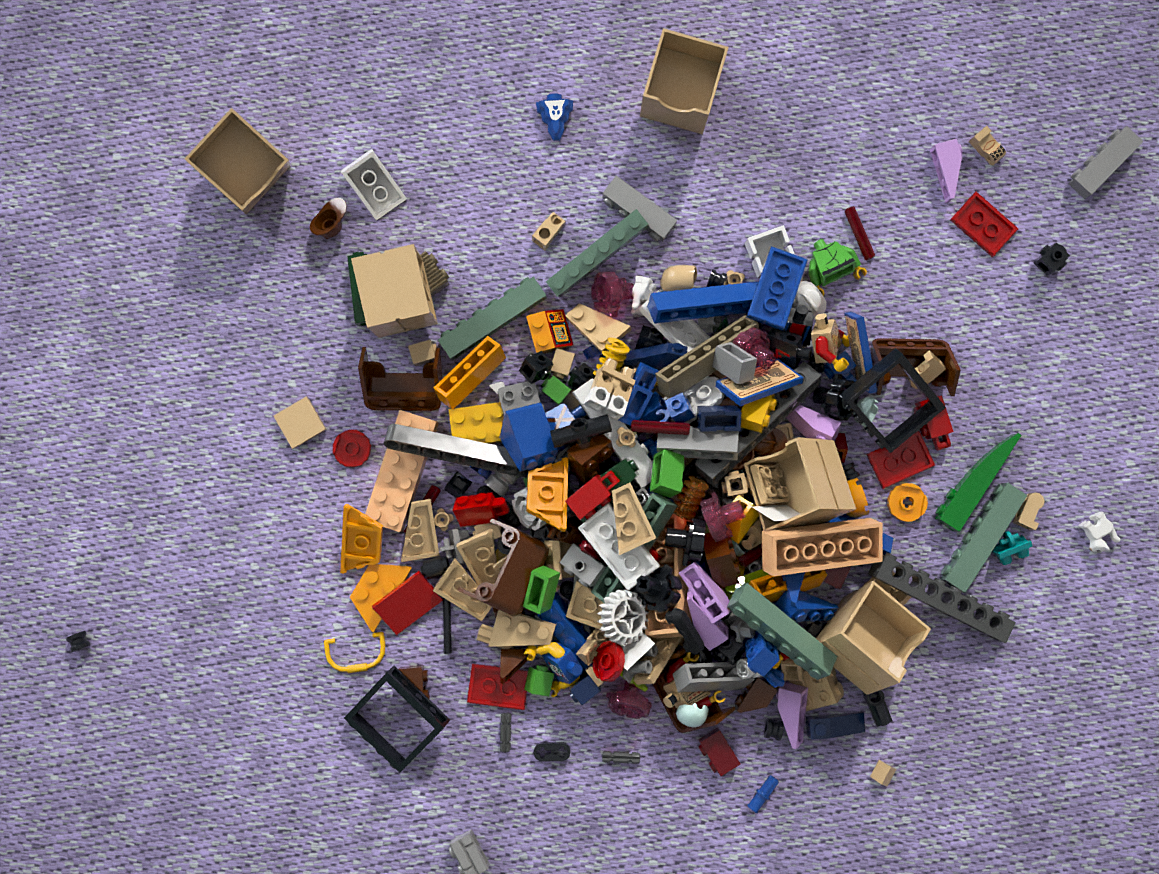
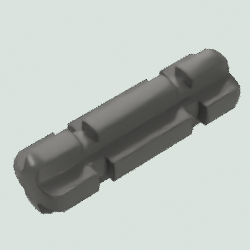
M511 713L501 714V752H510L511 743H509L511 741Z
M603 751L602 761L604 763L613 761V763L629 764V762H632V764H639L640 753L632 752V754H629V752L613 751L611 753V751Z

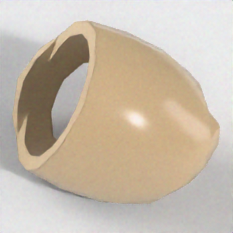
M675 265L664 270L660 280L661 288L663 291L692 289L697 279V267L693 265Z

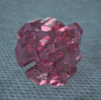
M598 272L594 277V283L591 288L592 299L598 300V302H594V307L598 312L610 313V317H617L622 300L633 299L632 289L634 284L627 283L625 278L619 279L615 272Z
M752 327L745 332H741L733 342L757 358L756 366H760L764 370L770 369L776 361L774 352L769 350L770 339L766 337L767 334Z
M713 492L711 493L712 497L700 501V505L703 507L701 510L713 539L719 542L727 539L728 536L729 538L733 537L728 524L743 519L746 515L739 500L721 507L717 494Z
M626 680L623 690H619L616 693H606L608 698L607 707L619 716H624L625 714L627 718L640 719L648 717L652 704L640 694L641 689L634 684L628 683Z

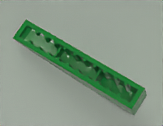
M1019 433L1010 435L980 458L956 487L948 491L945 504H941L935 512L937 514L935 520L954 532H960L1022 435Z

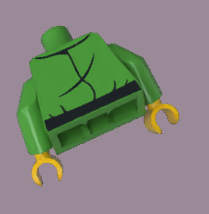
M820 239L814 243L816 250L812 253L808 274L810 282L819 289L823 296L825 293L819 287L820 284L823 287L853 273L855 279L859 280L861 279L858 274L859 270L864 276L867 274V270L860 267L861 263L853 249L840 245L836 241L827 245L823 239Z

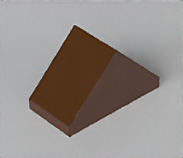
M501 649L500 683L502 685L528 661L527 657L529 654H524L526 649Z

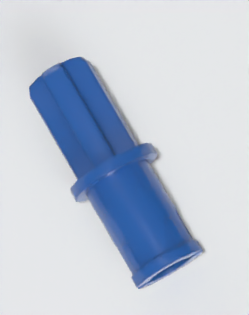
M771 775L768 776L760 789L756 790L757 793L747 806L755 813H758L765 801L770 799L769 796L779 781Z

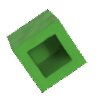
M554 375L551 379L549 377L545 379L541 385L543 387L542 393L557 405H561L571 391L569 387Z
M544 665L529 667L524 690L531 694L549 696L554 673L549 671L548 667Z

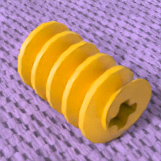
M608 338V341L612 344H605V348L609 351H602L605 357L599 358L602 364H597L596 368H601L605 361L611 358L617 361L618 364L615 370L620 372V368L624 364L623 361L626 360V354L629 353L630 349L621 340Z

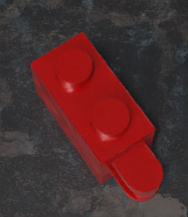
M942 395L937 396L945 406ZM928 400L915 403L914 413L924 406ZM946 408L920 429L922 436H925L926 440L932 439L937 451L951 447L948 434L954 431ZM942 436L943 441L939 442L938 437Z
M612 470L602 478L600 475H596L565 500V502L580 520L584 517L588 520L596 513L595 508L599 505L604 507L612 500L610 498L612 495L611 489L620 480ZM606 478L612 483L610 486L605 483L604 480Z
M493 492L456 497L453 507L454 515L460 527L491 523V518L497 520L498 516L505 515L510 510L505 498H495Z

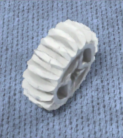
M617 590L609 593V597L603 598L605 604L599 605L602 608V612L597 613L601 616V619L597 621L602 623L600 630L605 631L604 636L609 638V641L616 642L617 644H630L632 641H638V637L643 636L642 630L647 629L645 622L649 621L646 618L649 612L644 610L646 605L642 604V599L635 592Z

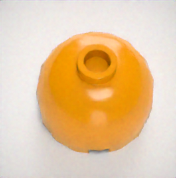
M858 478L847 481L856 510L846 513V515L854 518L869 515V510L865 511L864 507L868 506L862 485L856 484L859 481Z

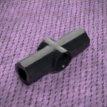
M608 414L589 420L577 418L568 426L551 430L550 434L554 447L557 448L574 442L576 444H586L591 441L592 437L612 432Z
M881 690L876 691V699L870 700V694L866 695L863 692V698L867 702L876 727L885 726L893 720L884 700V693Z

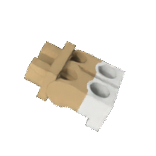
M609 358L597 370L592 387L583 405L597 412L601 411L602 414H608V417L618 420L625 414L636 380L632 379L633 369L623 367L620 373L615 370L618 364L617 361Z

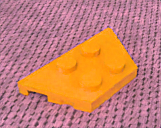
M567 457L554 464L549 463L542 468L528 471L526 512L562 532H565L567 529V503L565 502L568 491Z
M345 504L343 507L340 573L342 574L350 569H361L366 565L380 563L382 552L383 525L349 504Z
M374 564L368 565L350 599L372 632H375L382 620L374 611L372 605L403 583L412 569L411 566Z

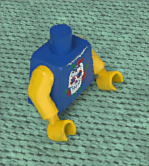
M555 640L550 645H538V648L534 645H529L524 654H529L527 657L528 661H533L536 654H540L551 672L554 673L557 681L552 682L551 689L554 690L551 694L552 697H556L561 688L566 689L578 682L580 675L584 672L574 653Z

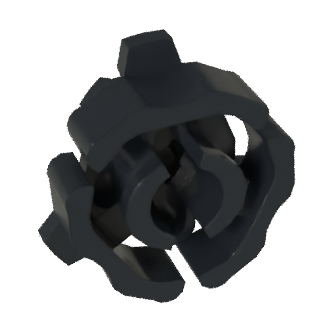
M836 373L830 389L816 388L813 391L812 399L814 403L822 404L820 407L821 414L825 415L828 413V416L834 420L847 421L852 416L853 410L849 412L842 404L845 400L840 394L850 387L854 381L842 379V374Z
M692 518L691 522H686L685 530L667 528L665 546L684 548L682 561L684 566H687V561L699 563L701 561L705 540V520Z
M667 564L663 567H658L653 571L654 573L648 576L641 575L637 579V585L633 587V591L639 593L642 604L646 605L651 611L663 613L668 608L674 607L681 598L679 593L672 591V588L676 590L682 589L680 579L672 574L673 569Z

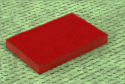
M974 192L950 219L991 257H994L1018 230L1012 222L977 192Z
M920 431L913 434L891 453L884 447L866 454L882 489L935 466Z
M417 571L372 605V608L391 630L398 635L442 602L443 598L433 591L434 587L420 571Z
M472 663L467 703L525 710L527 691L524 688L528 670L519 669L502 685L500 683V667Z

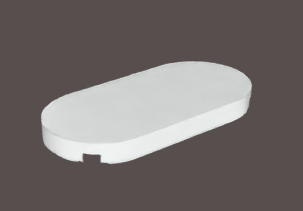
M708 375L683 392L696 416L684 423H691L697 419V406L720 405L725 394L715 387L716 381L719 380L717 377H710Z

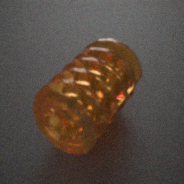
M692 475L689 476L690 481H683L687 488L683 487L681 490L684 494H677V498L681 501H674L678 508L673 513L686 520H691L695 517V512L698 511L699 505L702 503L705 491L709 488L705 481Z

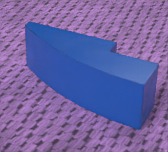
M640 362L633 376V379L636 381L632 388L625 414L618 421L631 426L633 420H640L653 395L652 390L657 382L655 375L658 372L657 369Z

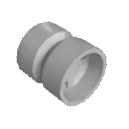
M495 472V474L488 475L484 483L503 497L509 490L508 485H513L519 476Z

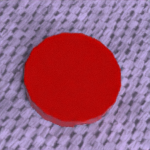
M349 429L336 437L333 443V454L340 464L355 468L368 460L371 454V444L364 433Z
M606 641L596 650L598 653L593 658V670L597 678L605 682H612L623 671L625 654L619 644Z

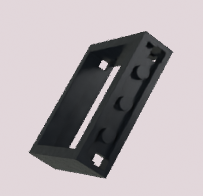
M896 348L840 394L845 400L842 404L849 412L853 410L856 413L853 417L858 423L866 425L864 430L871 437L875 435L877 438L875 440L876 444L881 449L885 447L890 453L946 408L907 358ZM898 364L928 402L884 438L855 404L854 400Z
M395 665L385 673L344 717L348 724L365 741L369 742L376 749V752L383 756L390 763L391 767L399 773L450 721ZM386 682L434 728L406 758L358 713Z

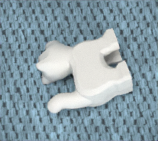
M635 277V284L632 289L633 303L631 314L644 316L638 309L650 298L651 293L657 288L655 284H652L651 278Z
M1097 512L1089 517L1090 520L1094 521V524L1085 520L1078 525L1085 531L1087 538L1090 540L1089 549L1092 552L1101 553L1105 550H1110L1102 537L1108 534L1112 541L1120 542L1113 524L1106 518L1103 512Z

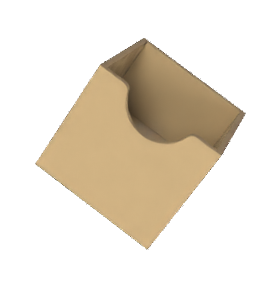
M663 28L644 90L640 117L703 134L729 47Z
M232 108L184 158L246 215L291 167L289 160Z
M414 244L385 250L384 253L377 252L351 258L366 325L377 337H386L438 324L424 262Z
M797 437L785 443L786 447L777 453L757 457L744 463L756 506L781 504L760 503L750 466L754 464L776 465L782 470L783 480L789 491L790 502L785 505L800 513L785 521H773L758 511L763 531L822 524L856 510L834 440Z
M872 581L841 599L838 604L839 609L834 613V617L827 621L816 638L838 656L833 667L866 695L900 683L907 671L904 668L907 658L926 639L931 630L930 627L876 582Z

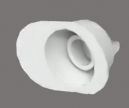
M801 281L792 307L797 308L798 305H805L808 311L813 312V319H815L818 314H824L827 302L812 282Z

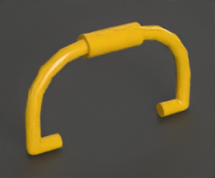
M372 633L373 638L380 637L381 645L380 654L373 663L350 665L347 667L335 664L331 658L329 644L335 643V638L324 640L325 655L328 663L332 668L340 672H348V674L368 671V669L378 665L385 655L384 633Z

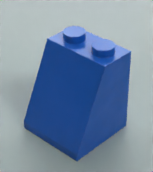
M536 403L505 411L499 438L519 471L531 470L535 467L555 462L558 447H554L550 434L551 428L542 404Z

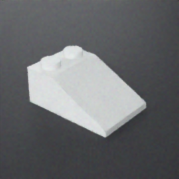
M373 149L341 170L343 176L376 220L407 199Z

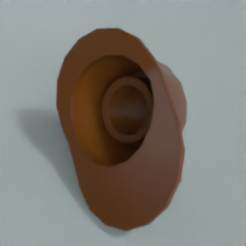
M333 198L328 201L311 221L310 231L315 235H322L325 239L339 234L343 226L342 218L347 209L346 202L342 198Z
M777 428L773 429L754 448V455L764 457L783 450L786 447L785 443L788 442L785 433ZM743 433L742 437L748 436V434Z

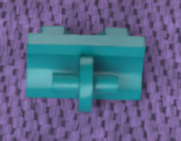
M1009 531L1003 533L1004 538L999 540L1000 544H997L992 551L1001 564L1008 565L1012 563V554L1016 553L1018 558L1028 557L1029 548L1033 547V545L1023 535L1019 536L1018 533L1012 535Z

